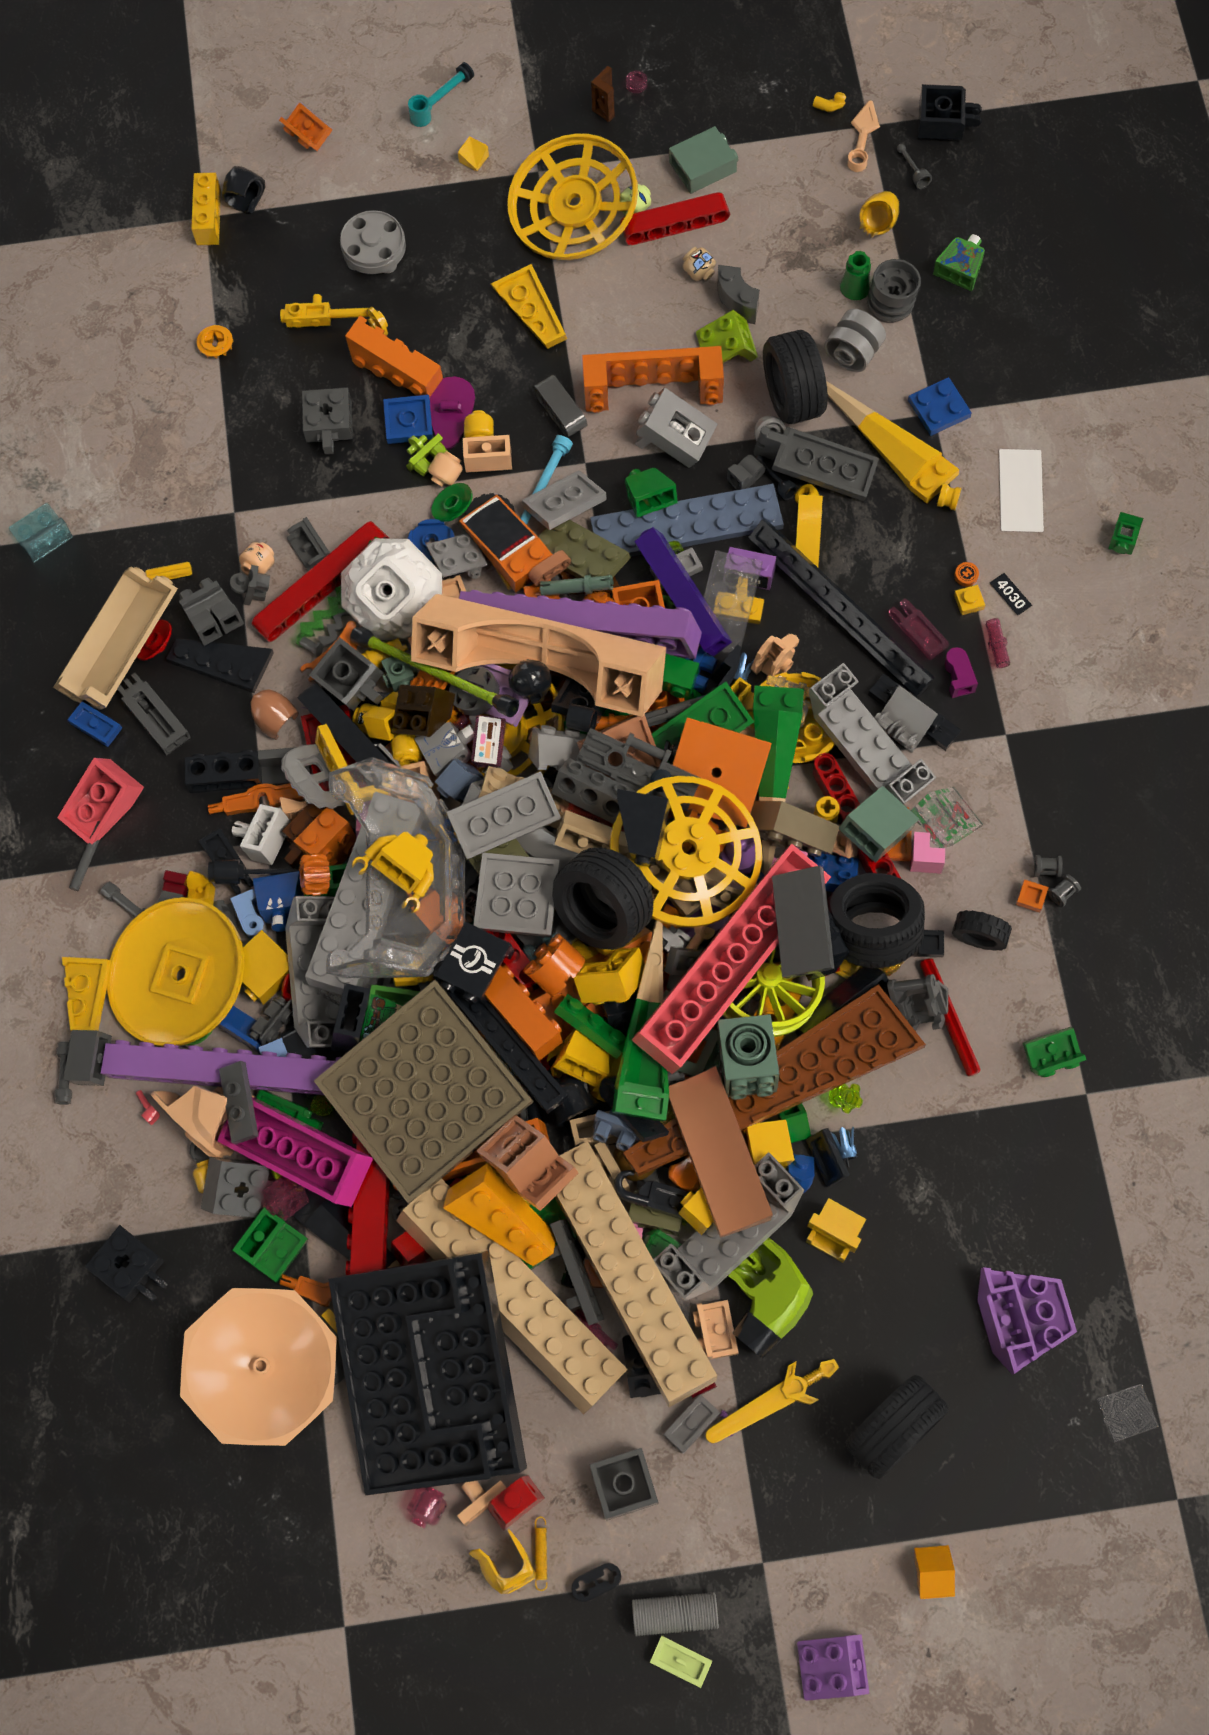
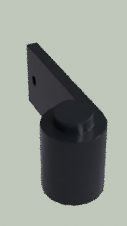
M617 1075L604 1078L599 1087L601 1098L612 1109L615 1095L614 1085ZM616 1113L642 1142L664 1137L669 1133L668 1129L660 1121Z

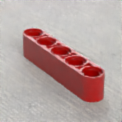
M717 192L634 213L623 234L628 245H637L719 224L728 220L731 214L724 194Z

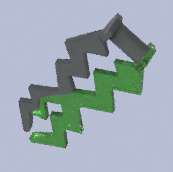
M335 587L337 597H327L330 605L329 610L313 611L315 622H300L301 632L297 636L296 644L313 652L316 657L322 654L323 648L337 640V631H343L341 618L343 616H351L345 609L338 608V605H341V587ZM322 619H334L336 624H326L329 636H318L320 642H317V644L306 638L315 637L313 630H324Z

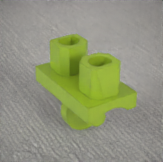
M439 433L425 446L423 444L428 440L425 435H422L419 439L415 436H411L408 439L411 446L407 449V452L412 455L417 451L406 465L410 472L415 469L420 475L425 476L429 472L428 467L430 466L426 457L429 454L435 457L437 453H445L447 451L441 443L443 438Z

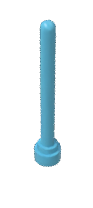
M557 435L552 443L553 454L532 494L546 488L561 457L569 453L573 443L567 437ZM524 509L520 519L527 525L532 515Z

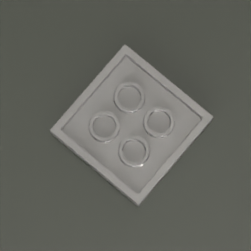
M482 853L474 926L490 932L551 937L555 909L552 897L553 882L556 874L559 872L560 861Z

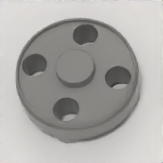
M382 211L359 213L347 221L341 232L340 246L342 255L351 270L366 274L391 273L397 268V264L404 256L406 241L403 229L399 222L388 213Z

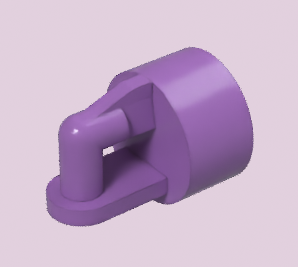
M754 838L740 840L741 861L738 871L745 876L753 870L755 864ZM733 842L726 843L718 857L729 865H732Z

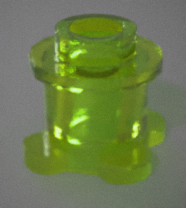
M846 1084L830 1090V1104L833 1107H842V1112L847 1114L854 1108H860L863 1103L859 1093L860 1086L852 1084L848 1087Z

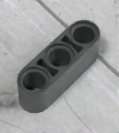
M554 375L533 385L532 388L535 396L566 437L587 427L588 424L584 414Z

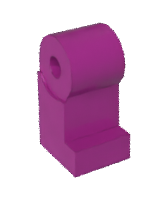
M958 647L950 649L947 652L944 667L951 674L953 680L949 688L951 697L956 698L975 693L978 682L966 651Z

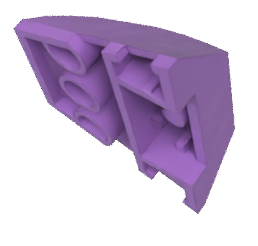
M981 1268L978 1304L993 1354L1012 1375L1077 1332L1061 1279L1036 1275L1026 1276L1014 1274L1010 1271L1000 1272L991 1270V1268Z

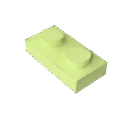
M661 1636L650 1663L701 1688L712 1660Z

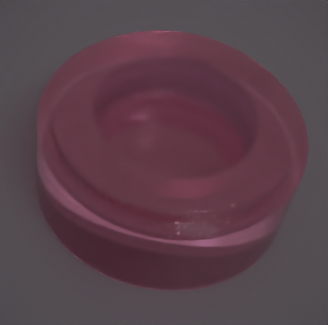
M642 71L630 72L626 76V88L632 93L645 91L647 88L646 74Z

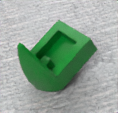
M652 1229L643 1236V1242L653 1259L671 1243L677 1249L682 1245L659 1229Z

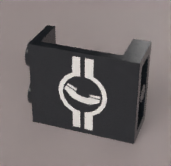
M465 922L435 976L444 990L450 993H454L456 990L463 994L462 998L475 1005L477 1002L485 1005L488 1000L484 994L504 958L510 960L515 950L511 943Z

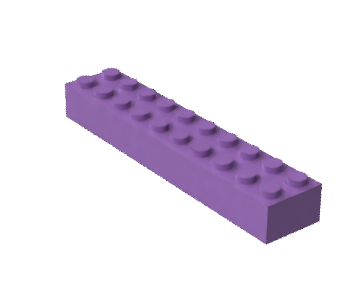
M471 590L470 592L461 591L459 599L664 646L666 647V654L680 658L696 659L702 633L691 611L682 607L665 609L658 605L642 607L635 603L619 605L611 601L596 603L588 599L573 601L564 597L550 599L546 596H537L536 598L527 597L523 594L505 595L500 592L489 594L478 590Z

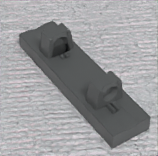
M567 1219L550 1224L558 1245H555L554 1254L549 1256V1258L552 1259L562 1255L577 1294L566 1299L569 1310L581 1306L589 1326L604 1320L605 1318Z

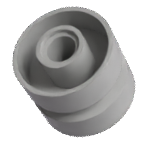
M850 309L845 312L837 324V328L832 331L825 341V350L829 357L839 366L852 372H862L874 357V353L879 350L885 341L886 332L882 324L869 313L859 309Z

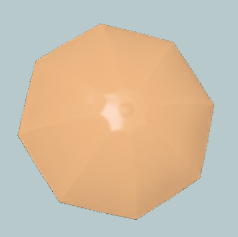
M232 1288L184 1333L180 1397L222 1444L286 1446L333 1401L337 1337L295 1290Z

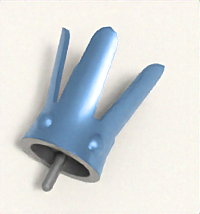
M742 653L738 669L731 684H734L739 677L747 682V677L751 672L754 660L745 668L746 653Z

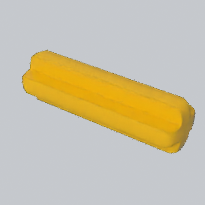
M183 562L147 569L145 573L150 579L156 576L175 579L192 575V567L190 562Z

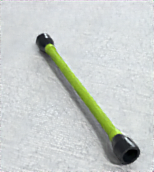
M362 626L355 627L351 632L350 640L353 644L361 648L377 649L487 701L499 713L507 717H513L519 709L518 699L507 694L491 693L438 667L411 661L410 654L380 641L370 630Z

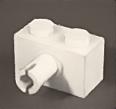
M260 804L251 824L236 821L234 825L239 827L233 826L232 834L235 837L243 838L240 847L252 861L273 865L285 840L282 830L291 821L282 809Z

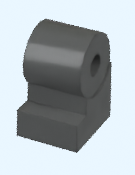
M748 455L738 465L733 464L728 468L727 481L736 490L749 488L763 475L765 466L753 455Z

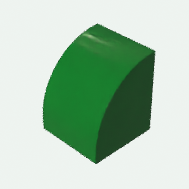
M802 1103L777 1114L778 1120L787 1121L791 1143L811 1137L807 1112Z

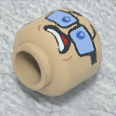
M693 247L683 257V269L694 281L702 279L707 281L714 275L715 271L713 268L716 265V260L705 248L700 247L697 249V247Z

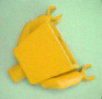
M403 832L399 836L393 834L379 837L365 851L363 857H356L352 863V868L356 863L364 864V868L358 873L362 875L367 871L368 862L373 860L371 865L409 895L413 891L412 897L405 899L402 903L403 909L408 901L414 903V909L411 913L419 909L420 897H424L434 880L433 864L430 862L433 852L426 847L428 840L422 834H416L413 837L408 832Z

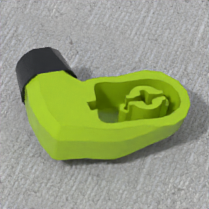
M770 1238L765 1240L728 1275L752 1299L750 1312L748 1310L745 1312L733 1334L762 1359L797 1324L808 1308L813 1296L812 1288L792 1258Z

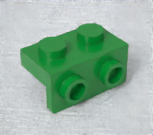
M1072 1027L1023 1042L1031 1072L1041 1077L1052 1076L1056 1073L1055 1070L1061 1068H1076L1080 1065L1079 1062L1086 1060L1085 1054L1080 1052L1075 1031Z

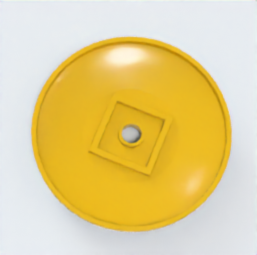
M172 898L152 905L130 922L115 944L110 957L111 964L107 983L109 1002L115 1017L122 1027L132 1036L143 1042L153 1043L155 1046L163 1047L164 1044L181 1046L204 1037L227 1016L237 999L243 982L244 950L236 927L221 910L199 899ZM184 968L185 976L178 981L177 973L180 969Z

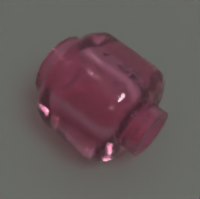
M432 1487L416 1489L407 1506L408 1514L413 1516L410 1522L424 1529L427 1524L431 1526L437 1525L447 1507V1502L443 1499L445 1494Z

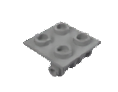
M468 533L426 544L443 578L467 571L469 577L477 579L481 576V567L488 566L477 544Z
M899 685L882 712L878 713L874 718L890 737L912 753L938 714Z

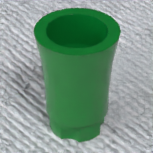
M855 251L846 262L845 273L840 283V291L850 300H862L868 296L870 290L871 263L870 257L865 252Z

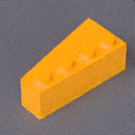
M488 1163L447 1190L443 1206L445 1210L530 1265L535 1266L554 1254L556 1239L552 1229L517 1193L508 1187L504 1179Z

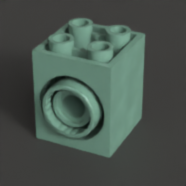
M771 1014L718 1020L717 1045L722 1082L727 1096L731 1097V1099L739 1100L746 1098L747 1095L757 1094L759 1097H766L772 1095L773 1092H777L779 1068Z

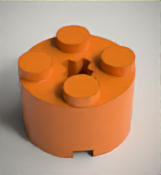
M558 933L550 940L548 946L543 943L534 952L536 959L530 961L523 972L546 993L554 996L567 986L565 982L570 977L574 978L585 963V958Z

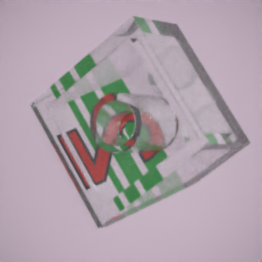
M955 787L929 792L911 810L919 818L917 823L927 833H930L931 842L939 848L953 846L983 825Z

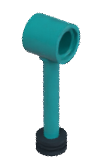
M463 62L456 68L457 74L430 97L414 95L409 99V116L413 125L417 127L428 125L432 119V106L461 81L468 82L474 77V71L469 64Z

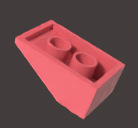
M93 758L57 818L86 843L93 844L100 840L127 813L137 800L144 786L111 759ZM97 821H100V824L98 825L97 829H96L95 832L93 833L94 828H95V826H96V824H97Z

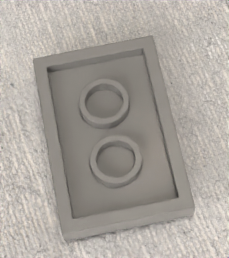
M578 470L523 499L522 505L548 530H551L607 500L603 489Z

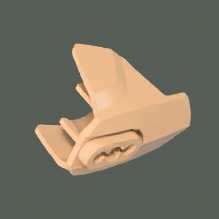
M193 1086L181 1097L176 1093L167 1091H153L151 1093L155 1101L186 1131L185 1136L209 1157L218 1158L232 1155L233 1149L217 1141L227 1120L225 1107L227 1098L223 1095L222 1087H217L211 1092L198 1086Z

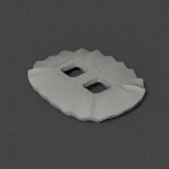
M316 744L296 747L284 755L281 760V770L285 773L286 780L290 782L291 787L296 789L298 795L304 797L308 804H314L318 808L328 807L330 809L345 805ZM315 764L322 772L310 774L305 766ZM329 781L335 789L323 791L319 783Z

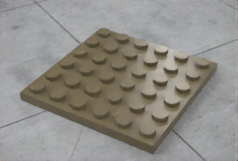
M436 980L431 982L314 1080L408 1204L429 1190L483 1145L508 1120L520 1114L534 1102Z

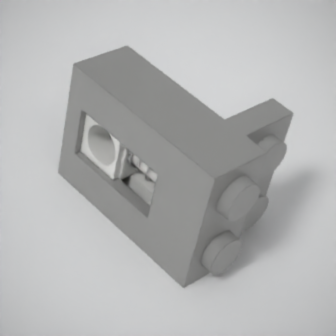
M664 388L659 393L654 392L648 401L650 405L648 410H645L638 420L640 425L636 435L639 437L635 445L643 449L652 442L690 468L700 460L718 424L668 389Z

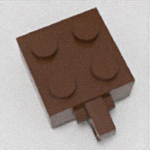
M307 804L282 830L285 839L291 844L289 847L291 851L284 860L293 869L299 865L302 856L307 855L293 841L326 807L318 808L314 804Z

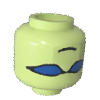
M632 184L620 194V202L632 200ZM638 184V198L634 213L645 211L651 205V193L645 185ZM621 211L624 215L628 213V211Z

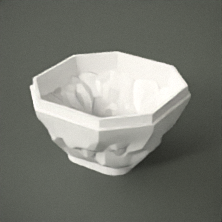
M375 538L341 572V606L360 626L370 630L381 641H391L399 638L400 641H408L407 637L412 636V617L435 594L442 595V573L409 539ZM387 585L392 588V593L389 595L384 593V587Z

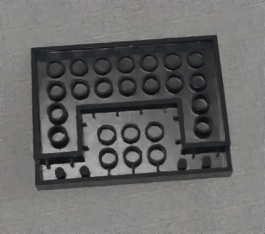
M489 1250L328 1279L365 1496L487 1480L495 1476L521 1473L527 1469Z

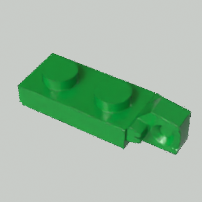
M258 1091L257 1099L321 1130L324 1122L312 1118L313 1111L269 1091Z

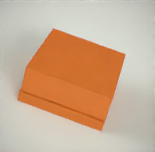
M687 717L672 765L722 786L734 794L751 814L772 743ZM699 784L694 797L703 798L708 801L714 789ZM722 795L717 806L730 817L735 826L746 828L748 821L740 809L730 799ZM690 804L687 811L692 808L698 812V815H701L705 807ZM713 813L711 819L723 822L715 813Z

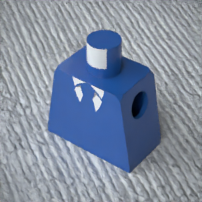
M299 871L253 878L259 913L265 923H272V930L285 931L293 897L304 896L300 886Z

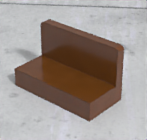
M607 66L591 81L592 111L610 122L615 117L614 88L612 87V68Z

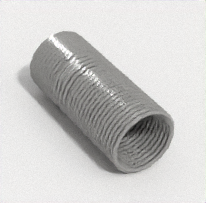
M715 1592L699 1595L688 1594V1596L685 1594V1596L681 1595V1597L675 1595L674 1597L666 1596L663 1598L655 1597L652 1599L632 1600L636 1637L660 1633L668 1634V1632L681 1633L682 1631L685 1632V1630L686 1632H691L692 1630L704 1631V1629L715 1630V1628H719Z

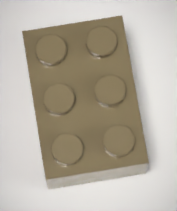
M754 801L751 816L759 831L760 840H772V845L784 849L793 844L799 850L808 852L809 855L821 857V854H832L839 825L783 801Z

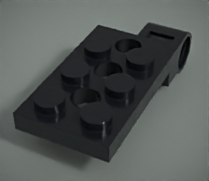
M570 677L566 679L551 704V712L566 715L567 728L588 733L590 728L595 730L607 708L595 706V701L590 692H587L588 690L583 685Z

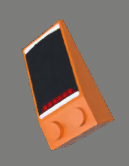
M495 495L459 520L462 527L515 593L532 582L528 577L529 572L536 565L553 555L541 539L498 495Z

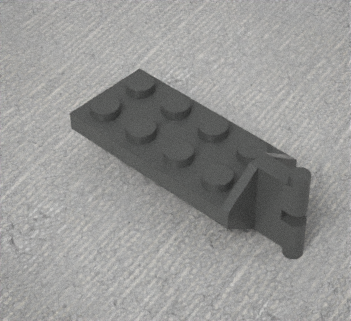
M763 426L753 451L755 457L761 455L774 460L772 467L774 471L864 502L879 460L875 456L790 427H786L783 435L771 431L767 426Z

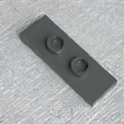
M239 1061L220 1068L223 1095L227 1098L225 1107L231 1142L239 1144L258 1137L246 1062Z

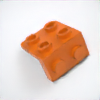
M326 807L293 842L307 855L309 853L326 855L329 866L341 865L350 857L356 842V835L347 820L334 810Z

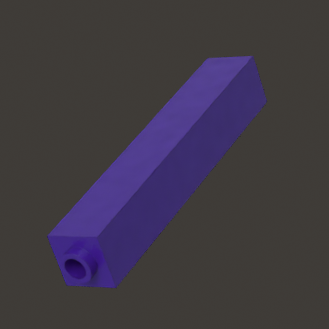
M654 527L642 532L640 537L634 542L676 608L682 607L691 611L702 632L699 644L705 652L714 657L732 643L731 639L664 535Z

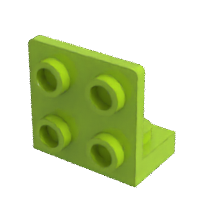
M734 310L696 331L700 347L721 346L723 363L737 355L745 357L750 362L758 358L747 320Z

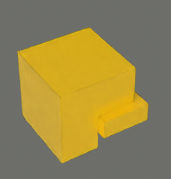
M786 1120L759 1122L742 1130V1135L745 1137L746 1146L754 1165L768 1152L784 1168L794 1161Z
M828 1198L820 1215L814 1213L809 1221L808 1227L812 1231L806 1243L843 1263L849 1251L855 1253L861 1239L858 1238V1235L866 1219Z

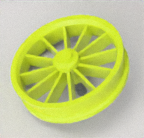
M774 949L769 955L768 963L764 962L743 988L753 987L754 989L737 1006L732 1002L723 1013V1016L726 1019L750 1017V1015L741 1011L740 1008L751 998L755 1001H760L757 1016L762 1015L765 997L768 995L777 1021L772 1022L774 1037L794 1032L809 1020L823 996L825 976L811 980L812 988L787 981L786 978L782 977L781 963L778 966L773 964ZM787 991L811 997L808 1007L805 1009ZM777 996L798 1015L785 1020Z

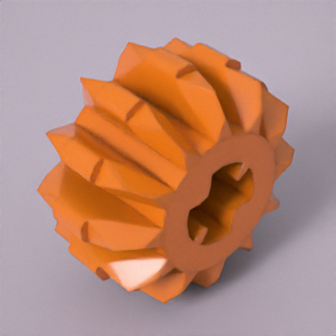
M317 853L303 855L299 863V879L302 892L312 896L327 894L330 887L328 858L326 855Z

